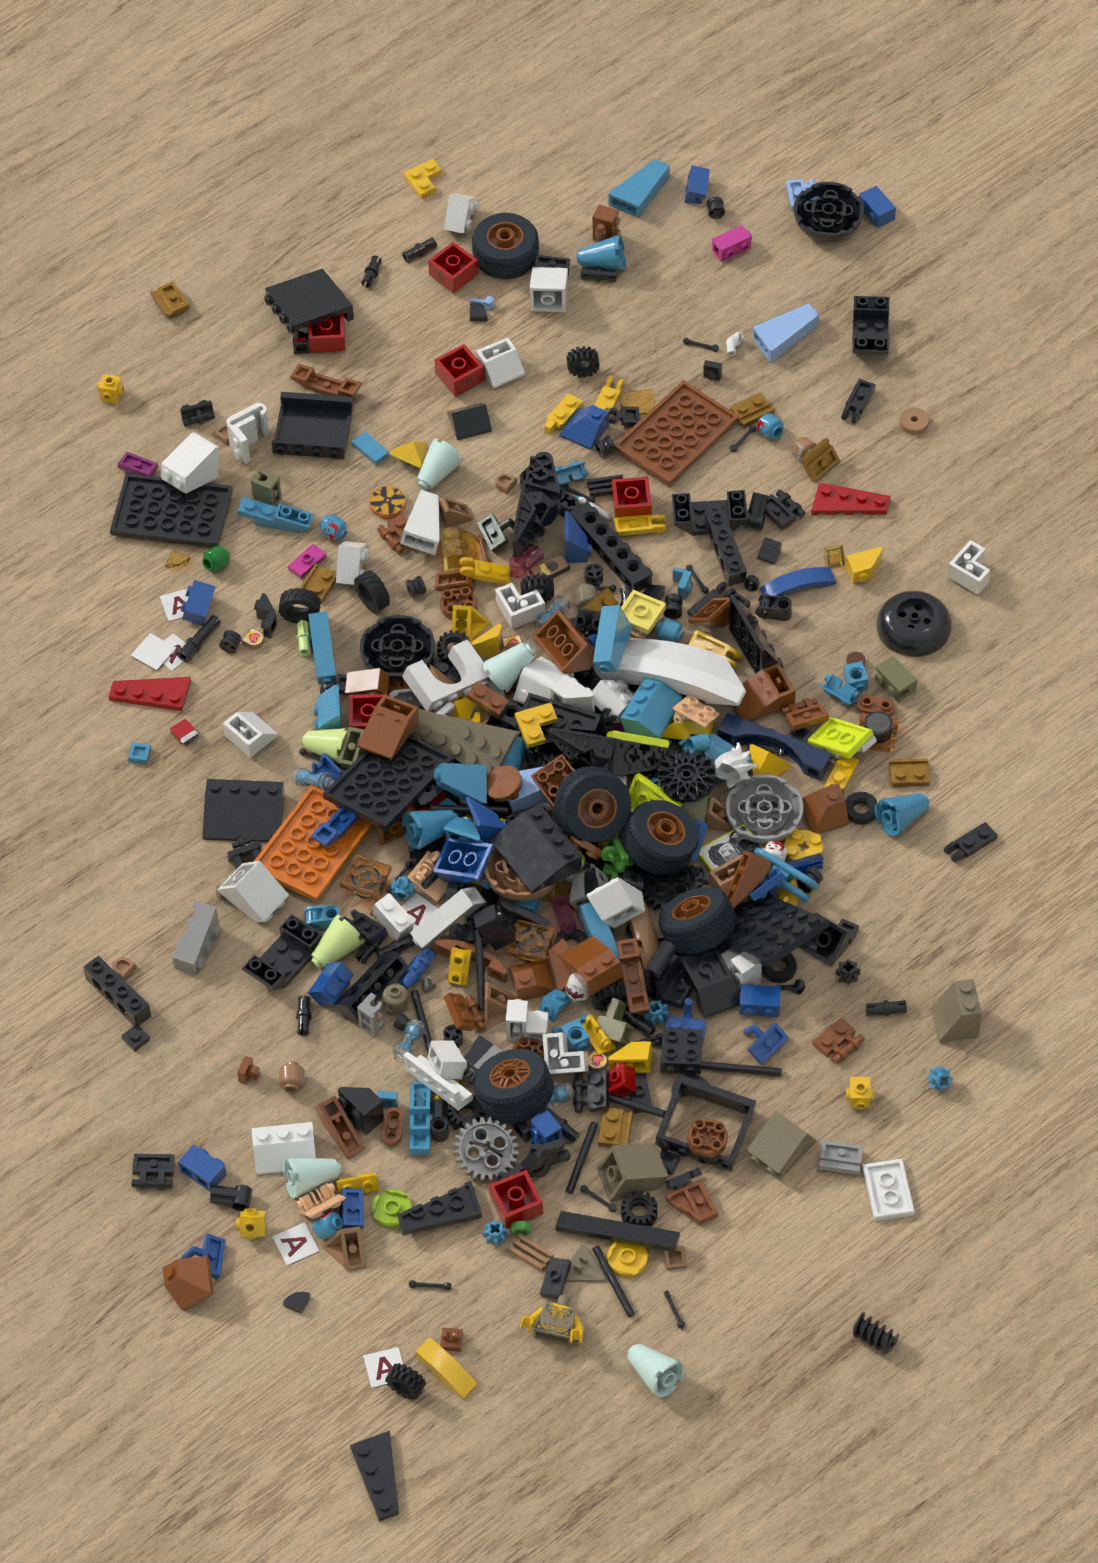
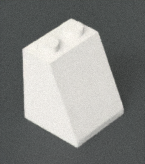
M532 267L530 311L566 312L568 268Z
M195 432L191 433L161 463V478L184 493H188L219 478L218 446Z
M260 861L242 863L218 889L219 893L255 923L269 921L273 916L272 913L276 909L281 908L285 904V899L289 896Z

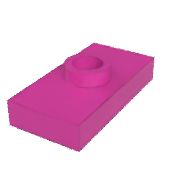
M312 544L288 565V570L300 579H303L315 564L321 563L327 557V554Z

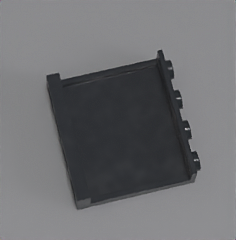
M323 268L265 288L266 295L264 300L266 305L272 308L273 314L279 317L281 324L286 326L288 333L292 334L295 339H299L298 329L344 314V318L347 321L354 320L353 305Z
M281 392L280 412L275 438L272 440L273 454L345 459L353 414V397Z

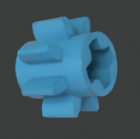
M401 876L398 878V881H392L391 893H394L393 896L396 899L405 901L408 899V896L413 897L415 884L407 879V877Z
M661 1000L650 1001V1011H646V1020H651L654 1026L656 1024H664L666 1018L670 1017L668 1005H662Z
M937 1065L935 1069H930V1073L926 1077L931 1082L929 1087L936 1088L940 1092H942L943 1088H949L951 1080H953L948 1075L950 1070L947 1068L943 1069L940 1065Z
M493 1220L490 1224H485L486 1230L482 1232L483 1237L487 1238V1245L491 1243L497 1247L500 1243H506L505 1236H508V1229H504V1222L499 1223Z

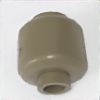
M588 583L579 584L573 592L578 609L584 607L598 595L596 587Z
M391 984L384 989L383 1005L386 1010L392 1013H400L407 1008L409 1003L408 991L404 986Z

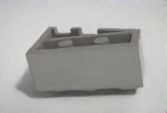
M195 900L193 903L195 911L192 919L188 918L186 921L189 927L185 935H181L173 955L174 968L194 975L197 974L199 968L202 969L204 966L205 956L211 952L213 940L219 936L221 931L217 908Z

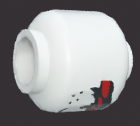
M571 974L565 988L568 996L574 1001L588 999L589 993L575 975Z

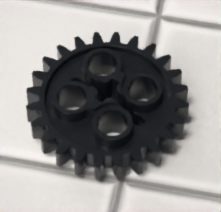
M687 864L681 871L670 875H656L644 870V885L641 892L644 901L647 900V906L653 905L654 911L658 908H661L662 911L671 900L679 896L678 893H685L692 889L703 887L702 876H699V870H694V864L690 866Z

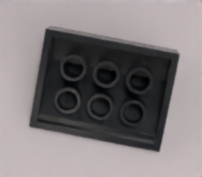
M733 594L729 595V630L754 673L756 674L760 670L778 663L783 668L782 660L775 655V649L772 644L768 643L765 631L759 628L756 616H752L749 609Z
M207 779L204 801L203 840L237 841V836L241 835L243 840L250 838L251 842H269L282 825L285 800L284 783Z
M540 804L522 812L490 839V843L494 845L497 852L531 894L581 871L582 855Z

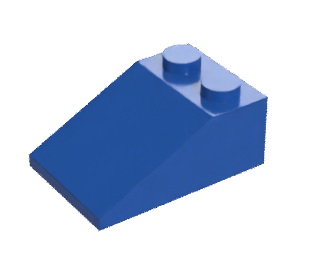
M447 837L433 872L446 883L461 885L480 881L494 845Z

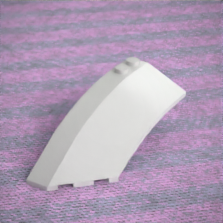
M629 638L617 672L599 673L595 665L593 667L598 677L602 680H622L626 684L640 685L644 678L660 680L675 692L703 700L706 704L739 706L746 693L745 688L726 657L704 649L670 641Z

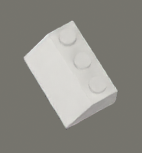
M312 1122L252 1128L256 1175L283 1173V1163L288 1158H316Z

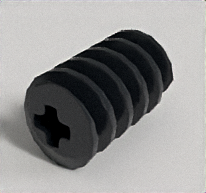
M862 1312L854 1324L853 1336L855 1338L860 1337L862 1342L867 1341L869 1346L874 1345L875 1350L881 1349L882 1354H888L896 1345L899 1333L894 1337V1329L886 1332L887 1325L884 1324L879 1328V1320L872 1324L873 1317L870 1316L865 1320V1312Z

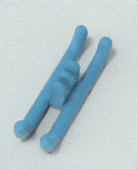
M761 848L754 850L756 855L768 859L774 864L769 874L778 868L786 877L780 887L795 895L804 903L810 901L806 893L788 882L794 880L793 877H795L813 890L818 889V883Z

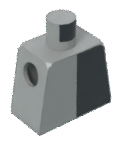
M585 864L584 872L573 877L570 904L578 910L581 905L590 903L587 897L588 893L608 883L607 876L595 867L594 864Z
M479 1034L463 1057L467 1062V1068L462 1077L463 1080L470 1084L475 1079L481 1065L490 1057L503 1052V1050Z

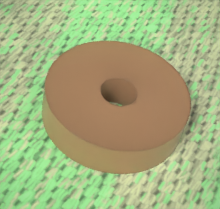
M908 408L901 413L900 427L904 432L917 435L923 433L928 428L929 417L924 410Z

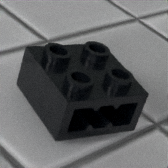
M663 1028L661 1073L701 1074L703 1030Z

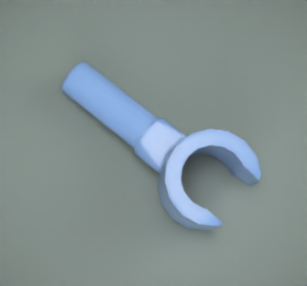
M488 296L485 300L470 298V302L481 304L487 310L495 305L492 302L494 300L492 296Z

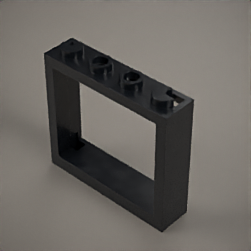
M680 1075L656 1135L655 1144L662 1150H671L677 1152L682 1157L694 1158L702 1164L709 1163L720 1170L732 1171L753 1117L757 1101ZM682 1092L746 1114L730 1157L720 1154L711 1158L701 1157L689 1148L688 1143L665 1136Z

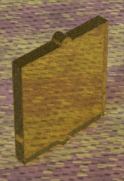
M652 389L621 392L622 402L620 406L639 407L640 415H646L654 408L655 399H653Z

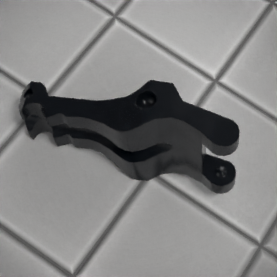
M556 1139L543 1145L535 1143L530 1146L527 1157L520 1164L507 1173L501 1171L498 1173L497 1179L499 1181L524 1170H527L530 1177H543L548 1173L552 1165L570 1160L571 1155L568 1150L564 1149L565 1144L561 1139Z

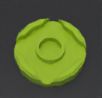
M397 1189L385 1190L382 1194L379 1193L372 1202L374 1220L385 1228L400 1227L397 1214L412 1208L408 1195Z

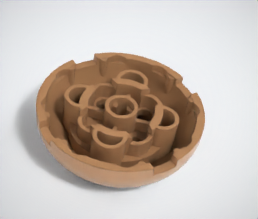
M495 848L483 872L488 885L493 891L504 898L518 902L537 900L548 894L557 884L556 882L531 894L512 869L508 868V864Z

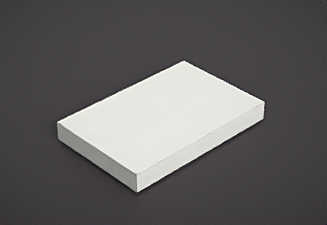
M903 1159L862 1165L874 1221L915 1215Z

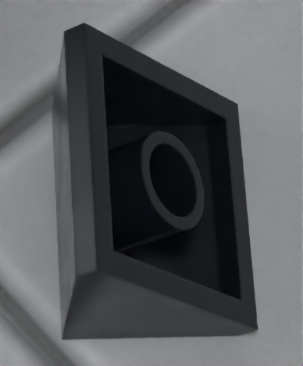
M484 403L447 411L457 440L492 432L487 406Z
M817 912L815 913L816 915L825 918L824 916L820 915L819 913H817ZM827 919L830 926L799 947L828 965L833 966L848 947L849 931Z

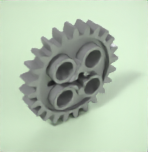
M481 1117L479 1123L473 1119L472 1126L466 1122L465 1129L460 1128L459 1133L461 1135H456L455 1140L458 1142L453 1144V1147L457 1149L453 1152V1155L459 1156L455 1163H462L459 1170L466 1168L465 1176L472 1173V1180L479 1176L480 1182H483L484 1178L487 1177L490 1183L493 1176L498 1181L497 1176L501 1171L507 1173L506 1170L510 1171L513 1169L511 1164H516L517 1162L514 1157H517L519 1154L518 1151H515L519 1144L513 1143L517 1137H510L512 1129L506 1131V1123L500 1126L498 1120L492 1123V1119L489 1117L488 1121L485 1122L484 1118ZM482 1133L485 1139L478 1140L475 1134ZM500 1141L503 1143L504 1147L497 1148L494 1145V1142ZM484 1147H488L487 1153L483 1151ZM474 1151L477 1153L478 1157L471 1158L469 1157L468 1152ZM493 1159L497 1165L490 1166L486 1160Z

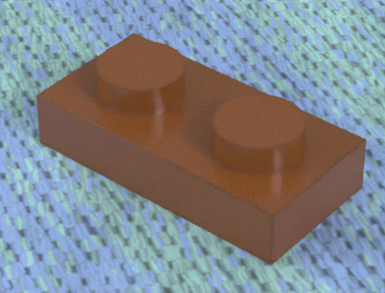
M478 681L466 696L468 700L497 718L509 703V700Z

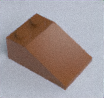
M594 935L560 955L561 959L590 996L624 976L618 958Z

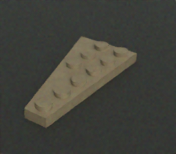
M418 709L419 723L413 730V733L443 752L453 756L454 759L462 764L486 765V777L492 770L503 765L520 731Z

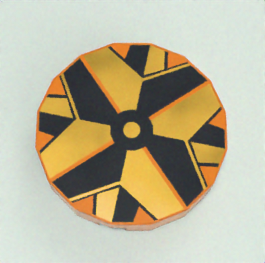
M394 486L380 487L370 496V508L378 517L394 518L400 515L402 510L404 511L406 498L404 493Z

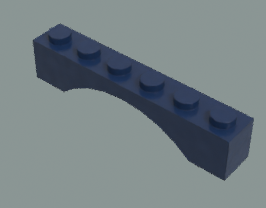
M727 712L717 729V736L734 747H737V743H740V746L753 742L754 745L785 750L786 755L794 760L804 775L822 781L831 765L832 753L827 750L819 749L807 742L796 740L789 735L781 734L772 728L763 727L754 721H748L735 714Z

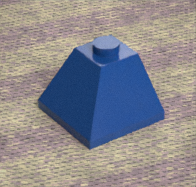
M594 405L578 409L560 433V437L592 450L595 446V441L600 439L609 426V412Z
M565 511V560L568 563H588V555H591V544H587L586 534L569 511Z
M465 798L483 842L491 844L490 839L506 826L505 821H500L495 812L472 798Z

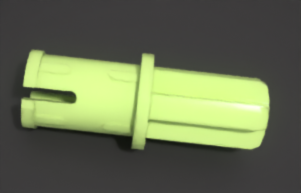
M300 620L297 623L298 635L296 639L299 642V654L307 656L311 653V635L309 634L308 622Z

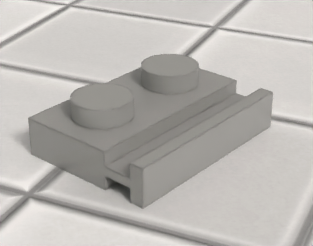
M823 1140L819 1170L859 1175L863 1146Z

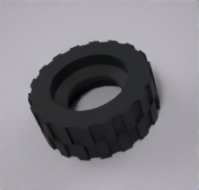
M367 570L354 579V586L359 598L371 612L377 613L390 605V596L387 588L375 572Z
M304 588L285 590L280 597L278 612L281 617L291 623H298L300 620L309 623L308 614L320 613V597L311 590ZM300 604L306 606V608H299L293 605Z

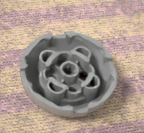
M768 774L750 776L749 780H745L735 788H732L726 801V815L733 830L750 842L765 844L769 841H782L798 828L803 816V800L799 791L788 784L787 780ZM744 824L750 831L743 832L739 826Z

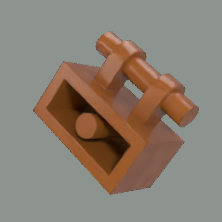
M598 205L592 217L593 240L596 243L620 235L619 225L621 219L619 218V210Z

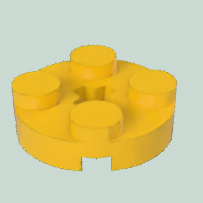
M796 829L786 838L784 846L787 848L789 861L797 866H810V863L819 861L823 853L821 836L809 830ZM804 845L809 849L802 851L800 846Z

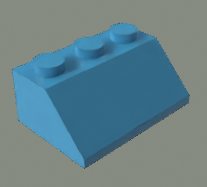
M644 678L620 718L625 733L660 739L676 712L672 708L683 700L682 696L660 680Z

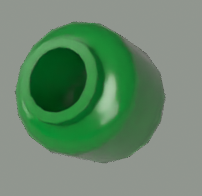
M214 546L203 554L202 563L204 568L213 573L226 568L230 563L229 552L221 546Z

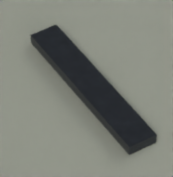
M565 1211L560 1212L555 1226L556 1231L670 1252L676 1251L680 1239V1232Z

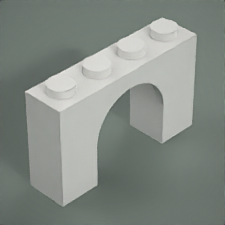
M468 640L452 646L448 654L449 659L461 676V681L458 683L446 684L437 680L423 660L406 668L402 677L426 711L438 710L448 702L452 703L463 695L467 696L477 681L486 687L489 685V675L491 674L489 670H484V662Z

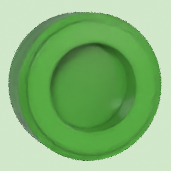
M526 1221L513 1222L511 1224V1233L517 1236L519 1233L524 1236L531 1233V1223Z

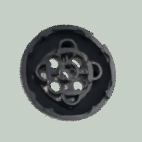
M837 182L815 183L811 185V188L805 191L802 190L794 203V217L799 228L809 237L824 242L839 241L852 235L860 226L864 215V205L860 196L852 192V188ZM814 197H819V198L816 199V200H810V199H812V198H814Z
M905 591L892 596L881 607L876 624L878 636L885 646L896 653L908 654L909 657L926 656L941 649L948 641L952 628L951 616L946 606L937 597L923 591Z
M406 615L386 616L377 620L376 624L370 628L368 627L363 633L360 640L361 658L368 670L380 668L387 673L389 681H405L402 676L408 666L423 660L427 667L431 664L435 653L434 636L429 628L414 617Z

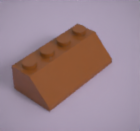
M559 610L533 635V638L563 674L589 670L594 665L595 647L573 621Z

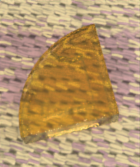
M173 550L165 562V567L175 568V566L182 564L186 565L190 561V556Z

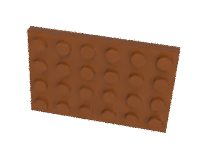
M683 380L615 443L616 452L670 486L739 421V416Z

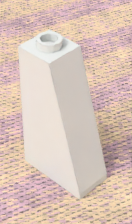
M424 490L420 491L403 530L400 544L432 555L436 554L439 544L438 495Z
M475 887L461 889L410 932L413 936V942L421 948L429 947L449 932L452 925L462 922L483 906L486 901Z

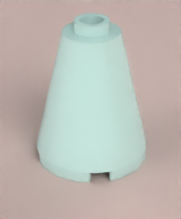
M437 438L431 442L417 477L418 486L423 490L433 489L463 462V457L459 458L458 454L460 452L445 441L437 442Z
M522 642L486 660L483 663V668L485 671L489 670L491 674L489 678L499 689L508 692L520 678L524 667L529 665L535 658L534 652L536 650L529 642L527 644Z
M288 1158L283 1163V1174L288 1179V1183L285 1184L291 1198L301 1197L326 1183H330L338 1179L339 1174L342 1173L341 1164L335 1159Z
M642 1344L633 1345L628 1350V1361L653 1395L663 1398L677 1388L675 1383L677 1380L681 1382L685 1372L684 1365L680 1361Z

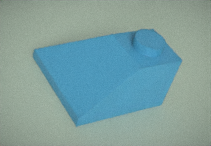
M455 817L444 827V831L449 838L484 843L474 821L468 817Z

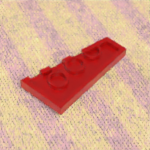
M819 482L811 515H818V513H827V515L845 513V515H853V513L862 512L863 515H887L891 496Z
M191 677L113 681L108 697L110 701L183 711L191 684Z

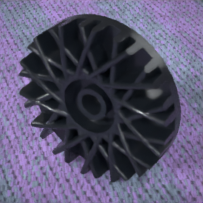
M682 749L680 754H677L675 750L674 754L670 753L669 758L665 756L664 760L661 761V766L659 765V787L665 795L673 800L680 802L700 800L707 796L715 785L716 774L714 764L711 765V759H707V756L703 758L702 753H697L696 750H694V754L690 753L689 749L686 752Z

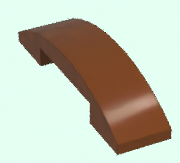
M299 363L290 375V378L298 384L323 395L354 397L362 385L361 382L346 377L344 381L315 373L314 368Z
M633 938L617 941L630 1014L650 1011L637 940Z
M436 940V953L450 958L452 947L472 950L471 960L476 962L475 945L458 940ZM483 949L484 966L488 967V976L506 983L507 970L496 957Z

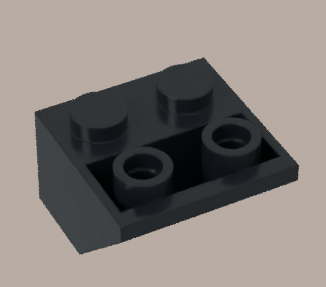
M340 1087L338 1089V1101L358 1131L362 1130L367 1135L383 1122V1101L370 1088Z

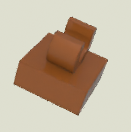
M244 1057L237 1071L239 1082L246 1084L249 1078L258 1080L260 1068L253 1064V1058Z
M442 1328L440 1346L447 1351L461 1352L463 1329Z

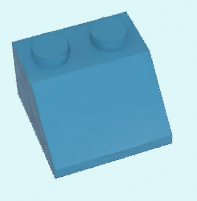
M339 685L332 686L317 697V705H314V716H318V720H314L315 730L342 728Z

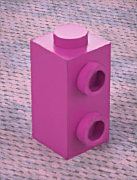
M741 225L713 238L712 251L721 262L730 259L751 248L752 235Z

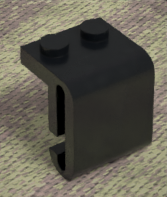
M662 941L643 971L646 992L652 1000H661L664 1004L681 1009L685 999L689 997L694 988L685 972L680 970L678 956L674 955L677 951L675 945L668 941Z

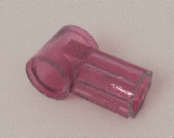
M533 545L518 558L511 556L509 559L510 575L516 579L524 577L526 570L544 559L541 549L537 545Z
M563 895L557 896L552 900L555 919L560 931L566 934L571 933L577 926L570 907L569 898Z

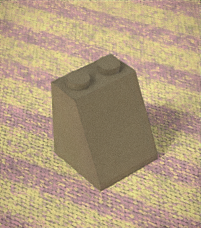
M974 979L954 981L932 1006L939 1043L979 1037L982 1012Z
M775 1110L747 1150L752 1153L750 1158L759 1164L761 1162L767 1164L766 1169L776 1176L779 1173L784 1176L816 1142V1139Z
M655 1143L612 1145L597 1167L610 1202L627 1198L629 1193L633 1196V1191L640 1194V1191L645 1193L658 1189L668 1177L667 1170L663 1165L660 1152Z

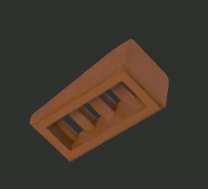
M460 570L436 574L435 590L444 591L467 586L471 591H474L475 579L462 575Z

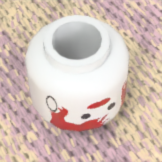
M779 841L766 842L763 850L785 862L787 848Z

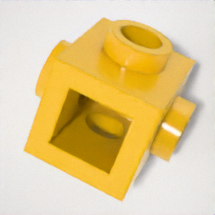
M103 374L101 381H98L97 391L100 393L101 402L119 404L121 395L124 393V384L121 382V377Z
M850 1077L849 1088H846V1100H850V1108L860 1110L870 1108V1102L874 1100L875 1095L874 1088L870 1086V1077Z
M254 1208L241 1211L240 1217L236 1218V1230L240 1231V1237L252 1240L266 1235L265 1211H256Z

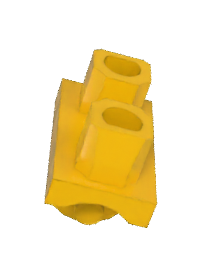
M452 947L447 982L467 986L472 950Z

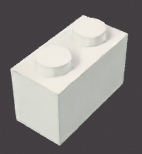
M390 893L374 904L372 914L396 940L403 938L413 930L415 921Z
M431 1041L427 1058L436 1074L443 1079H462L463 1073L467 1068V1062L454 1041Z

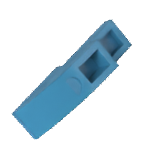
M242 497L237 515L253 519L255 525L287 531H304L310 529L314 513L281 503L276 507Z

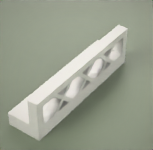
M409 1052L403 1054L407 1072L455 1109L460 1110L473 1100L472 1093L455 1080L443 1079L436 1074L431 1063L422 1055L416 1058Z

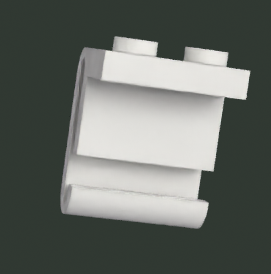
M256 403L230 416L226 421L229 445L236 459H240L244 465L251 462L249 446L258 442L257 432L262 430L264 437L269 435L266 406L262 403Z
M539 657L522 670L513 699L524 704L528 693L551 699L550 688L565 674L560 671L555 663ZM574 673L566 674L569 677L574 678Z

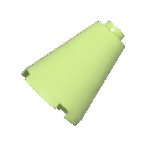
M348 728L308 731L303 736L302 744L306 750L319 756L325 753L333 762L339 764L338 760Z
M340 915L334 917L311 954L313 957L311 961L319 969L321 967L325 968L328 963L340 960L365 943L364 939L359 940V932L345 919L343 921L339 920Z

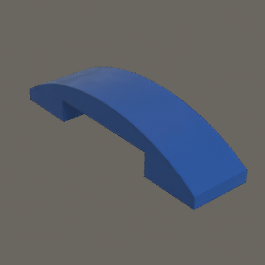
M812 567L779 576L761 586L760 590L762 594L784 597V594L815 585L819 589L836 584V580L829 567Z
M340 808L326 824L322 822L312 833L311 838L327 847L345 834L359 817Z

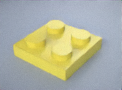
M633 590L621 608L632 628L649 634L666 609V603Z

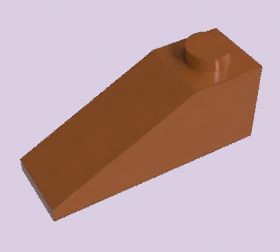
M744 851L727 892L733 908L765 880V877L771 870L770 865L772 861L752 852Z
M336 1096L314 1107L322 1124L346 1158L365 1149Z

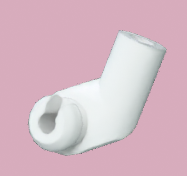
M736 332L726 341L727 355L730 357L736 355V347L744 339L741 332Z

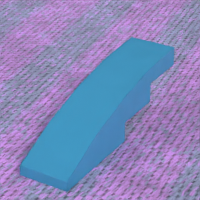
M420 1081L411 1082L410 1155H430L431 1089Z

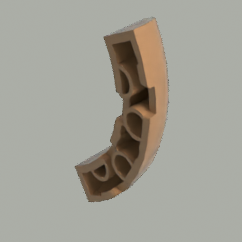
M645 901V912L629 920L632 935L640 946L638 950L642 972L659 947L654 924Z

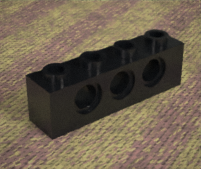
M720 509L706 513L704 525L728 586L745 582L747 571L724 510Z
M509 700L508 705L498 718L488 712L489 724L520 731L516 727L515 713L522 711V707ZM544 734L545 744L538 745L539 749L548 754L555 755L559 748L552 742V737Z
M385 951L334 1005L345 1019L358 1020L357 1007L367 996L373 993L376 995L374 1000L376 1002L383 994L384 989L393 984L409 966L398 952Z
M99 955L83 967L86 980L133 1026L136 1024L140 1026L151 1017L149 1004Z

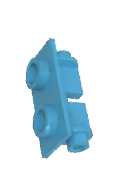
M574 461L569 466L555 467L559 486L570 483L569 476L572 477L573 482L585 479L589 475L587 469H584L586 462Z
M827 674L824 679L826 683L819 684V687L823 688L826 694L838 697L839 701L845 705L858 702L855 700L860 694L858 689L848 683H845L843 688H841L843 680L833 674Z

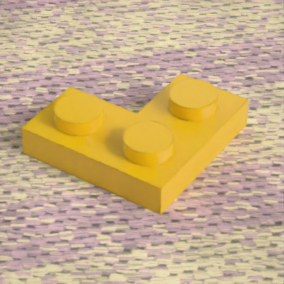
M434 159L403 172L404 178L420 199L436 192V187L430 180L442 175V169Z
M547 703L515 713V719L527 749L545 744L546 739L541 727L557 722V716L552 704Z

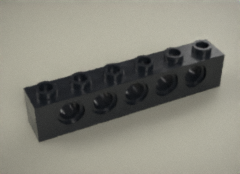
M586 502L570 511L572 517L586 534L587 543L591 544V548L625 586L631 587L632 591L640 592L647 588L649 584H652L653 574L651 569L645 567L640 557L631 551L628 543H624L620 539L618 532L612 530L608 521L599 515L595 507Z

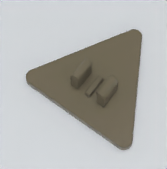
M584 1244L580 1245L571 1259L572 1264L566 1282L605 1281L604 1274Z

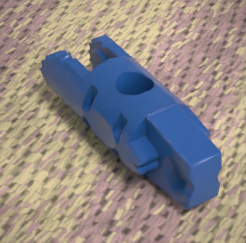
M429 947L425 948L408 965L409 967L404 971L397 984L405 988L412 987L429 969L436 954Z

